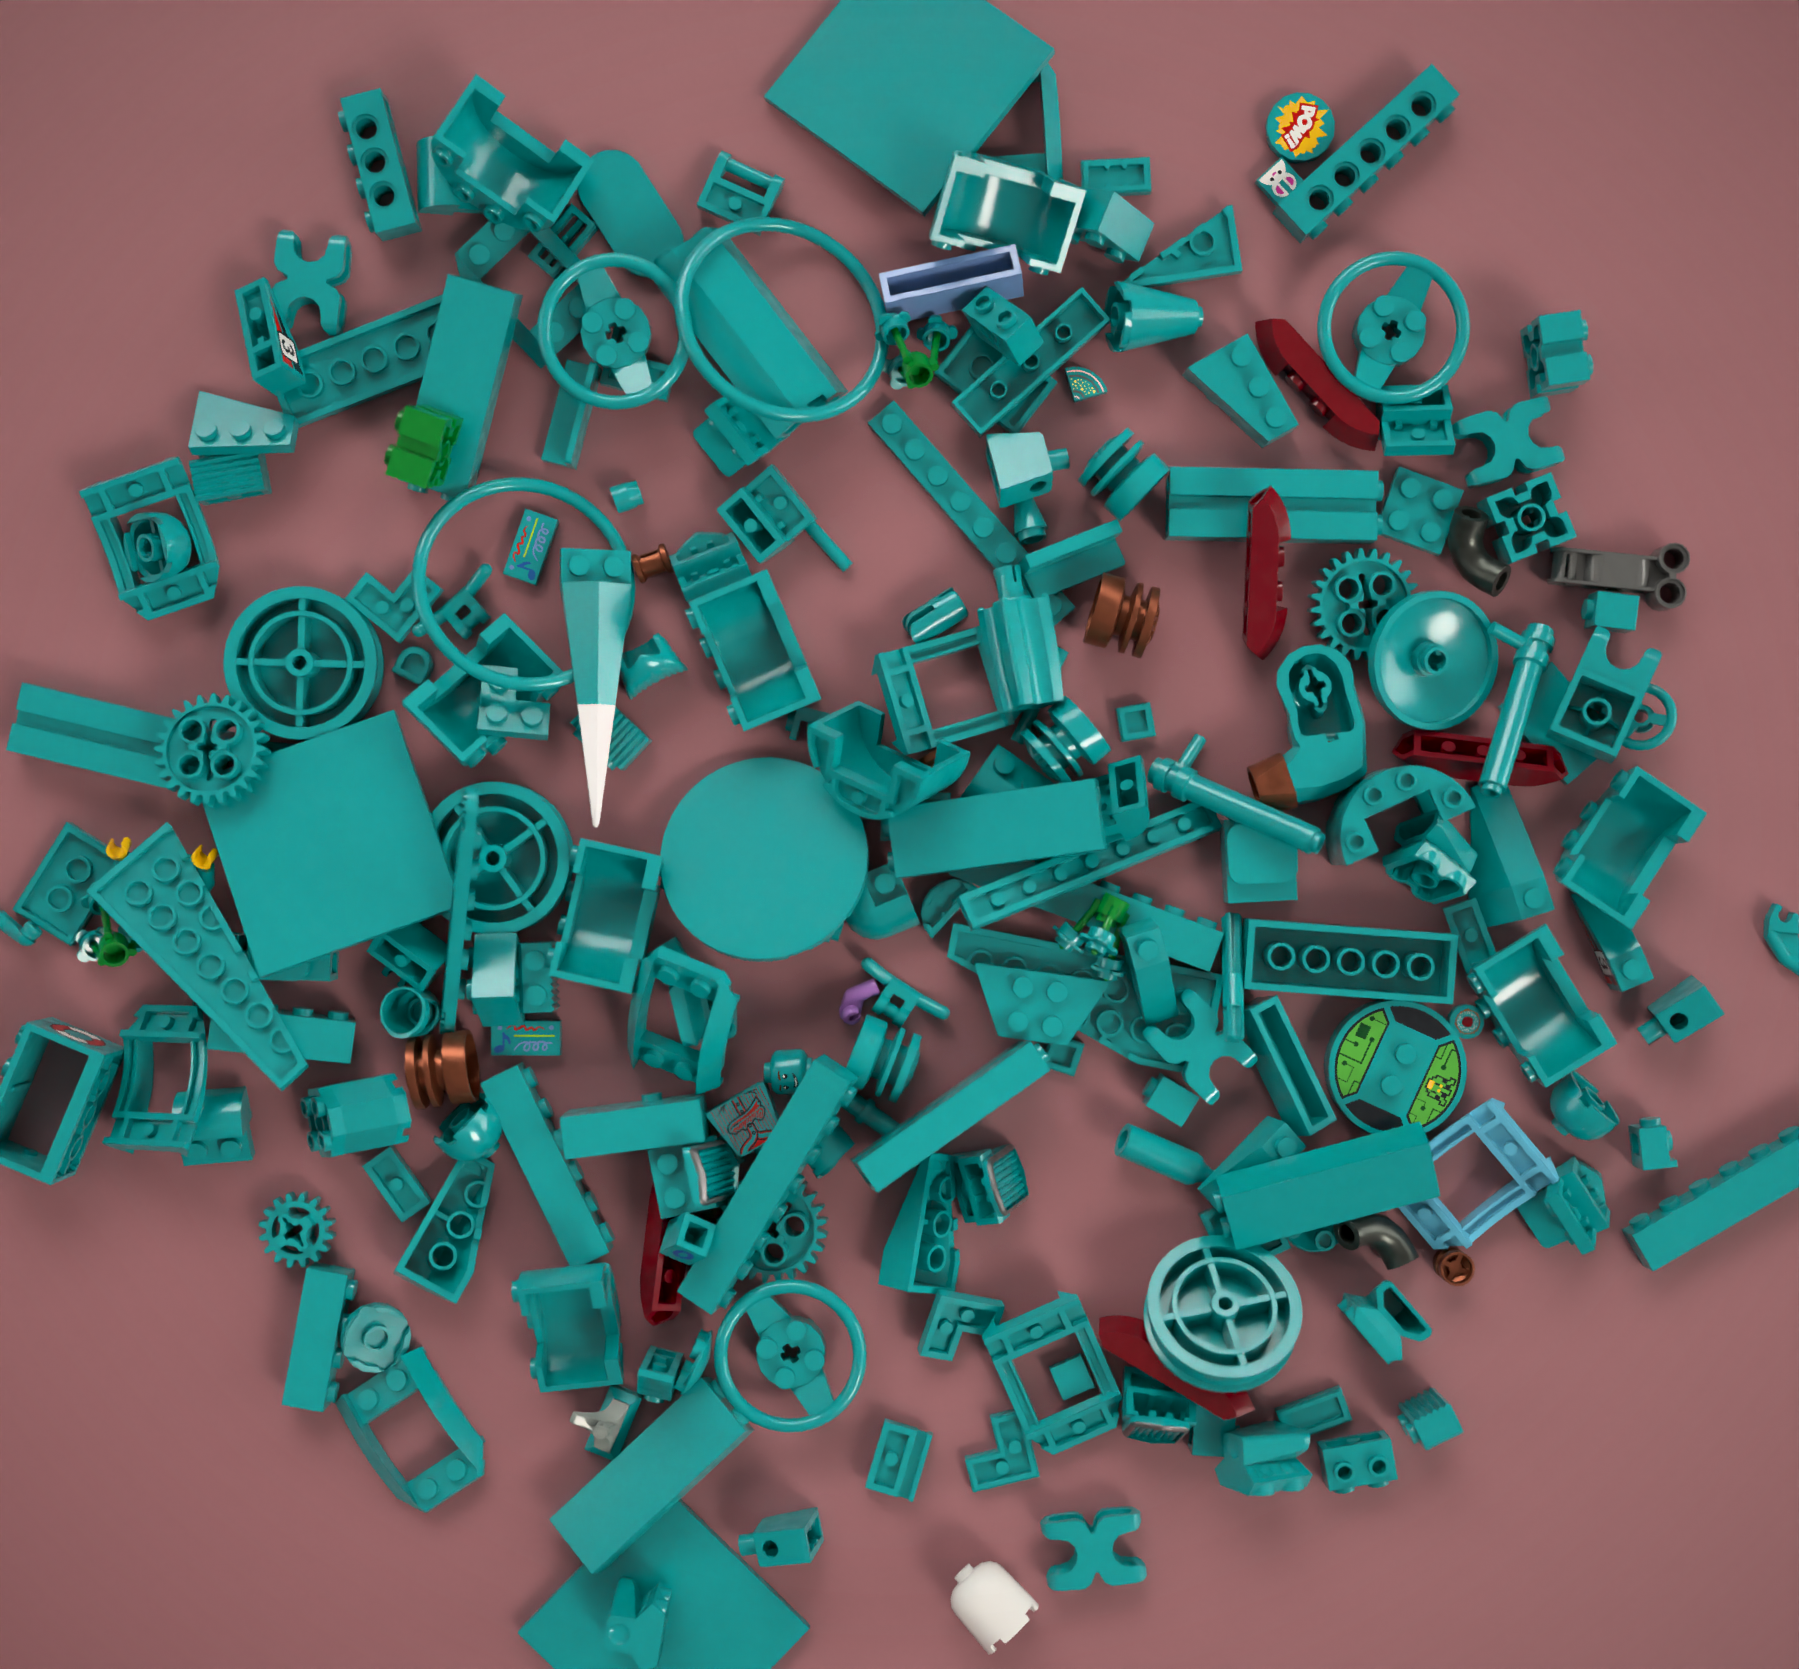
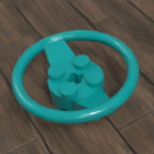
M1388 251L1372 254L1357 260L1334 279L1320 305L1317 336L1321 354L1327 367L1345 388L1359 397L1372 402L1405 404L1421 400L1435 393L1459 369L1469 343L1470 317L1461 290L1444 269L1427 258L1416 254ZM1382 266H1405L1406 268L1387 295L1379 296L1375 301L1368 304L1354 322L1351 335L1352 339L1354 338V344L1359 354L1353 376L1340 361L1332 341L1331 321L1336 302L1344 289L1364 272ZM1433 279L1449 298L1455 314L1456 337L1452 352L1438 373L1423 384L1405 390H1383L1381 388L1392 370L1410 361L1423 345L1426 334V316L1421 309ZM1382 326L1393 328L1396 337L1393 336L1390 340L1384 338L1386 332L1381 329Z
M625 253L593 255L567 268L548 289L538 316L537 335L540 352L548 371L555 381L576 399L603 409L621 410L635 408L647 404L665 393L681 375L689 356L685 351L680 336H678L677 349L671 364L656 382L652 383L646 353L650 348L652 340L649 320L639 306L630 299L620 296L604 268L621 267L646 275L662 288L670 299L674 310L676 283L661 268L643 258ZM577 279L587 312L582 317L581 337L583 346L595 363L604 368L611 369L626 395H605L583 387L565 371L556 356L551 333L553 314L564 291ZM689 310L690 322H691V326H692V319H691V314H690V310ZM613 326L626 330V334L622 335L624 340L620 343H616L614 339H607V334L611 333L610 328Z
M795 1279L777 1280L750 1290L728 1310L716 1335L714 1367L719 1385L725 1397L745 1418L769 1430L791 1433L803 1432L830 1422L852 1402L865 1375L867 1362L866 1342L857 1317L839 1296L827 1288L809 1281ZM797 1293L813 1297L828 1305L843 1321L852 1343L853 1363L849 1379L836 1399H834L823 1368L826 1341L822 1330L813 1320L790 1314L773 1295ZM746 1311L759 1336L756 1346V1359L761 1372L780 1389L790 1388L809 1416L781 1418L766 1414L747 1402L737 1390L729 1371L728 1346L735 1325ZM789 1343L791 1347L798 1346L800 1350L797 1351V1357L792 1358L791 1356L784 1355L786 1349L784 1345Z

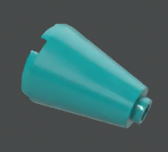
M1115 281V286H1110L1107 291L1104 312L1111 319V333H1105L1108 347L1112 352H1124L1193 335L1198 327H1201L1203 324V309L1201 306H1198L1195 299L1124 281Z

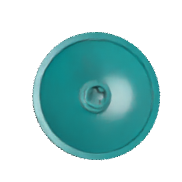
M1429 590L1418 592L1402 599L1384 615L1370 643L1368 674L1375 697L1390 716L1411 727L1440 730L1463 722L1480 708L1494 684L1499 658L1497 639L1487 633L1491 623L1485 613L1474 602L1462 595L1447 591Z

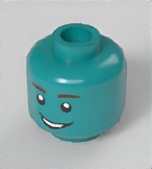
M802 1049L776 1050L771 1056V1061L764 1063L765 1083H771L772 1090L778 1095L794 1094L814 1059L813 1057L808 1058L807 1053Z

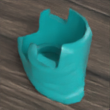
M659 633L653 635V638L643 645L622 653L620 675L628 698L632 700L642 690L652 686L653 683H658L661 679L688 670L687 666L672 651L668 641Z

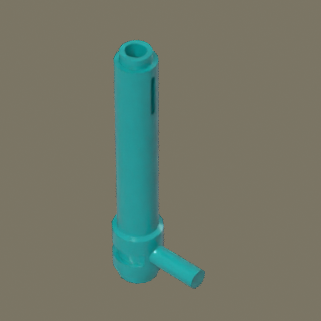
M1495 621L1490 624L1487 633L1516 648L1512 661L1515 667L1478 782L1479 787H1481L1480 793L1490 798H1499L1507 789L1542 673L1546 672L1550 661L1548 654L1553 651L1555 645L1554 630L1542 623L1528 624L1521 635Z
M1195 734L1178 762L1168 757L1165 759L1158 757L1154 760L1148 771L1147 782L1153 784L1154 789L1163 793L1169 791L1171 796L1183 802L1189 800L1307 854L1311 852L1317 854L1324 844L1325 834L1321 833L1320 828L1202 777L1197 770L1190 768L1206 743V739L1201 735Z

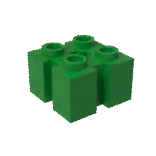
M425 404L405 406V410H400L394 425V430L398 431L399 434L397 444H390L385 454L384 464L388 465L385 475L424 489L444 485L451 462L450 455L453 446L456 445L464 418Z

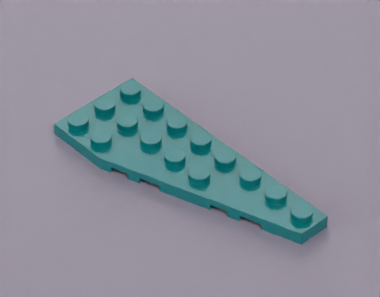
M953 923L947 957L976 974L975 963L979 962L1103 980V978L1097 976V970L1090 968L1091 964L1097 961L1098 956L1092 955L1083 947H1081L1084 950L1082 954L1075 948L1070 953L1065 949H1060L1057 942L984 928L971 931L969 925ZM1117 954V958L1125 961L1123 970L1127 971V975L1117 977V981H1108L1107 989L1078 1031L1136 1064L1181 1072L1184 1062L1177 1064L1168 1063L1143 1037L1142 1031L1147 1026L1144 1024L1126 956ZM1170 964L1179 1016L1151 1025L1156 1026L1169 1037H1179L1186 1033L1190 1026L1191 1016L1181 1003L1180 995L1187 988L1196 992L1218 1014L1222 993V974Z

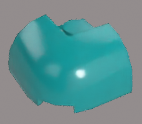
M888 864L868 871L859 902L850 917H847L845 920L852 931L861 937L874 940L888 938L920 925L903 880L896 878L895 872H890Z

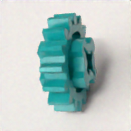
M294 1191L286 1194L285 1200L282 1197L273 1200L275 1208L269 1206L263 1211L269 1219L260 1221L258 1225L266 1229V1233L259 1236V1240H268L269 1242L264 1252L269 1253L274 1250L277 1253L274 1262L278 1263L283 1258H286L287 1267L289 1268L294 1266L297 1260L301 1267H306L309 1264L310 1258L314 1262L322 1258L320 1251L327 1252L332 1247L326 1240L333 1239L337 1234L329 1230V1226L336 1222V1218H327L326 1216L331 1207L325 1206L321 1208L319 1206L320 1196H317L312 1201L308 1200L309 1195L307 1191L302 1192L298 1199ZM296 1207L304 1208L311 1213L299 1212ZM277 1220L280 1223L279 1235H277L276 1231ZM317 1223H318V1225H319V1236H318V1238H317L316 1235H315V1229H316V1224H317ZM300 1224L303 1230L295 1234L292 1229ZM285 1245L294 1246L298 1251L291 1250L285 1247Z

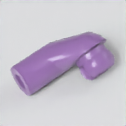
M874 978L853 986L844 992L839 1007V1014L846 1024L854 1025L858 1023L861 1019L864 1000L880 994Z

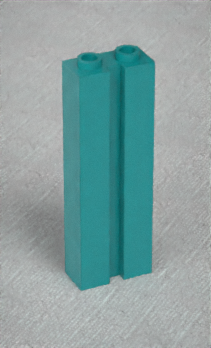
M448 274L416 406L425 404L464 419L456 445L453 446L450 455L451 462L444 485L424 489L408 483V489L420 493H428V490L431 489L441 492L440 498L449 501L457 494L476 485L523 299L522 294L458 275Z
M1170 467L1171 469L1166 474L1165 540L1246 542L1248 501L1257 492L1270 485L1283 501L1290 521L1291 540L1281 543L1372 544L1377 541V536L1382 535L1383 516L1378 515V512H1376V501H1382L1384 495L1383 480H1379V471Z
M22 682L16 710H19L16 723H12L6 750L167 788L166 786L169 781H164L158 776L166 768H160L154 764V761L163 757V755L154 751L153 747L163 745L164 742L156 734L160 732L167 733L168 728L162 721L169 720L173 722L176 718ZM201 726L192 731L191 740H195L201 735ZM227 731L225 740L232 739L235 732ZM199 760L191 763L188 769L189 775L194 774L199 769ZM227 763L224 765L223 770L226 769Z
M1093 778L917 804L892 818L883 819L884 834L886 838L890 837L892 851L887 854L890 872H895L896 878L903 879L1108 850L1101 810L1099 782Z
M1031 1041L1016 1042L850 1160L869 1188L878 1193L1050 1071L1046 1064L1049 1061L1048 1055L1038 1043L1034 1045Z
M1420 1121L1217 1175L1215 1177L1219 1190L1212 1192L1218 1212L1225 1211L1226 1214L1225 1217L1220 1218L1225 1238H1233L1236 1250L1441 1196L1430 1143Z
M701 1377L549 1520L591 1574L603 1572L745 1440L754 1429L749 1424L750 1421L739 1413L727 1400L717 1378L713 1380L712 1377Z

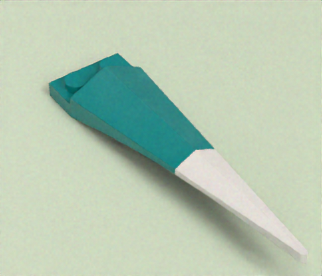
M561 548L559 585L574 678L592 824L597 828L600 822L632 586L631 551Z

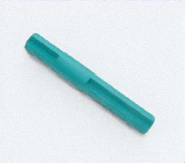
M1227 912L1221 918V928L1224 933L1222 938L1223 1038L1226 1042L1239 1043L1244 1038L1242 917L1239 913Z

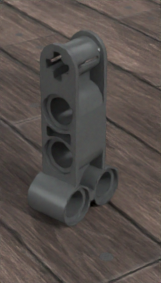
M1669 543L1654 550L1650 556L1566 547L1550 548L1553 559L1551 578L1547 579V584L1645 594L1648 606L1658 612L1676 608L1685 601L1687 595L1686 587L1682 581L1676 578V575L1684 571L1690 563V553L1682 544ZM1665 552L1671 553L1675 558L1673 569L1668 568L1664 563L1663 557ZM1662 586L1670 589L1672 593L1669 603L1664 602L1660 597Z

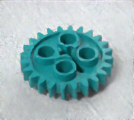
M1362 548L1355 549L1354 558L1348 551L1342 552V563L1336 558L1329 559L1332 570L1320 568L1318 571L1324 578L1323 581L1314 580L1311 582L1318 589V592L1307 595L1309 599L1316 601V606L1308 608L1307 612L1317 613V618L1310 623V626H1321L1322 628L1316 636L1317 639L1329 637L1326 646L1335 648L1339 645L1338 650L1344 656L1350 650L1351 660H1358L1361 652L1364 659L1368 660L1370 643L1377 628V614L1380 611L1387 613L1399 601L1410 596V591L1418 586L1417 583L1406 582V579L1411 574L1410 570L1398 571L1402 563L1401 560H1395L1389 564L1390 553L1388 552L1382 553L1377 559L1378 553L1375 548L1369 549L1366 557ZM1360 574H1363L1364 576L1362 584L1359 580ZM1377 576H1380L1385 582V589L1380 595L1373 589V581ZM1343 580H1347L1352 588L1350 596L1346 599L1339 593V585ZM1368 600L1369 607L1359 609L1358 602ZM1347 614L1351 615L1355 622L1354 628L1350 633L1345 632L1342 627V620ZM1365 624L1369 630L1368 635H1365L1363 632Z
M215 693L211 694L209 702L203 696L197 695V705L195 706L185 700V711L183 713L173 708L172 713L176 719L173 722L169 720L162 721L168 728L167 733L160 732L156 734L164 742L163 745L153 747L154 751L163 755V757L154 761V764L160 768H166L158 775L159 778L169 781L166 787L172 792L178 791L177 797L184 801L190 797V803L199 806L203 800L204 805L213 808L216 799L223 806H227L229 795L240 801L241 794L239 790L244 788L252 792L253 789L249 781L251 779L262 781V777L256 771L258 768H268L269 766L261 760V756L271 754V750L262 746L263 743L270 740V736L260 732L266 726L265 723L261 720H255L258 714L251 708L246 710L247 705L241 700L234 704V699L229 695H226L222 702L221 698ZM216 720V723L214 724L212 729V722ZM201 726V735L197 739L191 740L192 731ZM236 726L235 736L230 740H225L227 730ZM199 760V769L194 774L189 775V766L194 761ZM234 760V769L229 774L223 775L224 765ZM211 773H213V779L209 781L208 779Z
M807 1181L802 1183L794 1195L789 1193L784 1203L790 1202L792 1207L776 1226V1230L772 1232L764 1248L760 1252L755 1251L750 1261L754 1265L750 1270L749 1279L752 1280L757 1273H762L763 1283H766L771 1275H774L776 1281L783 1280L784 1273L787 1274L789 1279H795L797 1276L796 1268L805 1274L809 1269L806 1261L815 1264L819 1259L814 1251L822 1252L825 1245L818 1239L826 1238L829 1234L827 1230L820 1228V1226L826 1224L829 1219L828 1217L818 1215L825 1207V1204H814L813 1200L818 1192L814 1191L807 1194L805 1192L808 1184ZM728 1204L722 1205L720 1208L725 1211ZM722 1215L716 1219V1222L720 1220ZM797 1216L801 1218L804 1223V1230H793L788 1223L789 1217ZM771 1243L780 1245L784 1256L781 1258L773 1257L768 1251V1245Z

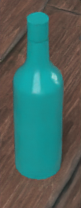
M1130 1123L1122 1128L1115 1143V1155L1185 1185L1203 1183L1214 1171L1206 1164L1199 1153Z

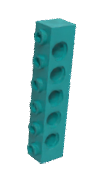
M1431 64L1277 205L1273 215L1299 243H1302L1308 236L1314 240L1328 227L1325 221L1333 213L1338 217L1342 215L1354 203L1351 197L1359 189L1363 194L1367 192L1379 180L1376 174L1382 168L1386 167L1388 170H1391L1405 156L1401 151L1411 143L1416 147L1430 133L1427 129L1429 125L1435 120L1441 124L1455 111L1456 108L1452 104L1460 94ZM1411 105H1421L1426 111V116L1416 115L1412 111ZM1392 127L1397 129L1401 139H1391L1386 133V128ZM1364 150L1370 151L1375 157V162H1365L1361 158L1360 152ZM1335 175H1346L1349 178L1350 186H1340L1335 180ZM1309 198H1320L1324 202L1325 209H1314L1309 203Z

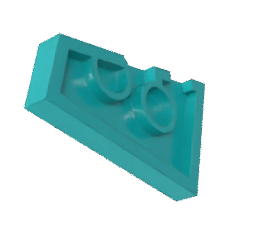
M199 391L188 448L192 455L294 453L299 423L293 415Z

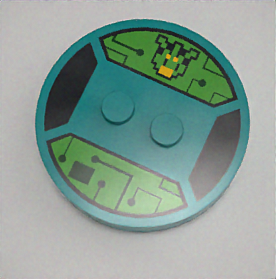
M1379 999L1359 1006L1345 1016L1335 1028L1325 1051L1324 1077L1328 1092L1336 1107L1348 1120L1365 1131L1374 1134L1420 1121L1426 1133L1445 1121L1458 1105L1466 1084L1467 1061L1464 1047L1458 1034L1451 1024L1439 1013L1413 1001Z

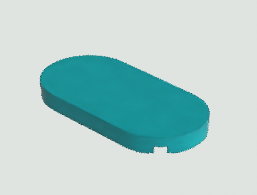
M605 150L591 156L595 161L577 187L578 194L584 207L614 253L634 255L654 264V260L659 254L667 249L672 250L684 243L680 226L635 158L619 150ZM625 268L633 275L650 279L640 272Z

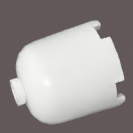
M982 1562L974 1568L967 1564L954 1577L958 1584L952 1591L951 1607L956 1616L988 1654L996 1651L997 1648L993 1644L999 1639L1006 1644L1030 1620L1025 1614L1029 1609L1034 1612L1039 1608V1604L996 1562Z

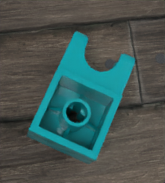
M1598 626L1595 628L1545 737L1612 764L1645 696L1646 690L1661 660L1662 652L1654 648L1647 649L1636 666L1630 669L1616 668L1611 665L1606 655V646L1611 634L1608 629ZM1593 709L1599 711L1598 717L1603 721H1592L1586 712L1591 713Z

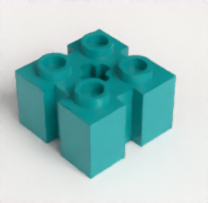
M1581 310L1538 316L1531 322V325L1525 326L1520 331L1524 358H1527L1528 364L1526 374L1530 399L1571 393L1579 388L1578 385H1583L1591 380L1590 375L1593 374L1594 365L1592 356L1587 354V351L1584 352L1582 341L1588 339V325L1586 320L1581 317Z
M1551 472L1514 488L1517 495H1515L1513 488H1509L1476 503L1477 508L1484 511L1489 517L1486 529L1494 526L1499 538L1491 542L1498 560L1508 565L1538 553L1536 544L1541 552L1577 537L1567 511L1558 514L1554 501L1560 499L1561 495ZM1528 515L1531 522L1524 525L1521 517Z

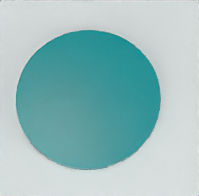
M765 757L742 760L722 767L706 776L684 796L668 822L662 840L660 856L664 858L663 869H660L661 879L669 904L678 919L691 934L707 947L726 956L745 961L769 962L784 960L806 950H812L834 935V932L852 914L859 902L867 879L869 865L867 836L860 816L840 805L823 786L826 780L817 769L784 758Z

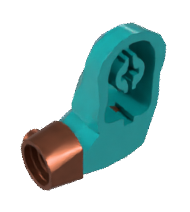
M1321 644L1302 646L1290 653L1277 670V689L1287 714V733L1291 749L1283 755L1277 753L1247 767V775L1254 799L1279 811L1295 809L1300 804L1320 801L1343 791L1367 772L1366 726L1364 714L1354 686V676L1349 660L1338 649Z

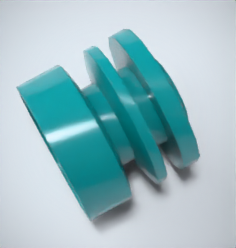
M1129 427L1119 435L1110 438L1090 458L1083 474L1077 480L1083 487L1094 477L1099 480L1090 491L1093 497L1108 488L1112 493L1103 507L1119 522L1137 506L1171 469L1155 453L1141 462L1137 455L1144 445L1142 440H1139L1128 450L1125 445L1135 434Z
M1064 696L1063 701L1055 703L1047 710L1049 717L1054 723L1051 728L1038 719L1033 722L1034 727L1041 735L1039 738L1027 728L1019 734L1031 758L1049 778L1058 783L1072 782L1065 772L1067 767L1077 777L1083 775V771L1076 760L1080 756L1090 764L1095 765L1111 751L1110 746L1097 728L1067 696Z
M867 1014L846 1069L859 1076L853 1087L860 1090L866 1086L870 1077L877 1079L875 1096H881L886 1083L892 1085L888 1101L896 1103L899 1096L909 1086L920 1057L922 1035L914 1032L908 1046H905L901 1043L906 1029L901 1027L893 1040L887 1039L888 1022Z

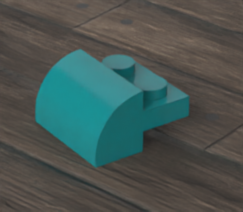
M433 136L420 139L416 144L418 213L453 215L454 212L483 214L474 205L461 201L453 193L454 188L442 175L431 157V141Z
M1445 384L1430 396L1411 403L1382 404L1376 402L1375 417L1380 421L1378 440H1381L1384 456L1453 455L1456 444L1451 424L1453 406L1448 384ZM1418 385L1382 386L1381 389L1391 391L1405 390Z
M770 465L746 487H741L716 509L759 564L768 561L795 541L794 538L818 519L775 465Z
M997 744L960 798L1052 785L1054 783Z
M1141 755L1108 764V774L1095 778L1099 782L1101 810L1106 836L1121 833L1124 840L1128 841L1140 835L1149 824L1150 814L1145 766Z
M246 1086L206 1090L201 1117L188 1156L186 1157L181 1154L184 1166L253 1160L255 1148L249 1124L252 1112ZM187 1091L177 1092L172 1106L173 1114H181Z

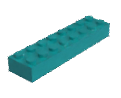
M1081 287L1037 326L1044 343L1021 366L1003 356L952 401L951 406L980 438L1103 330L1111 319L1085 289Z

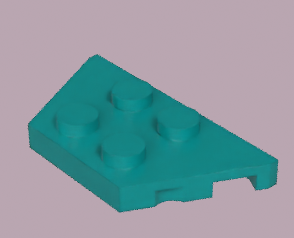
M979 962L975 963V969L997 1035L1000 1037L1067 1046L1101 998L1109 983L1099 979Z

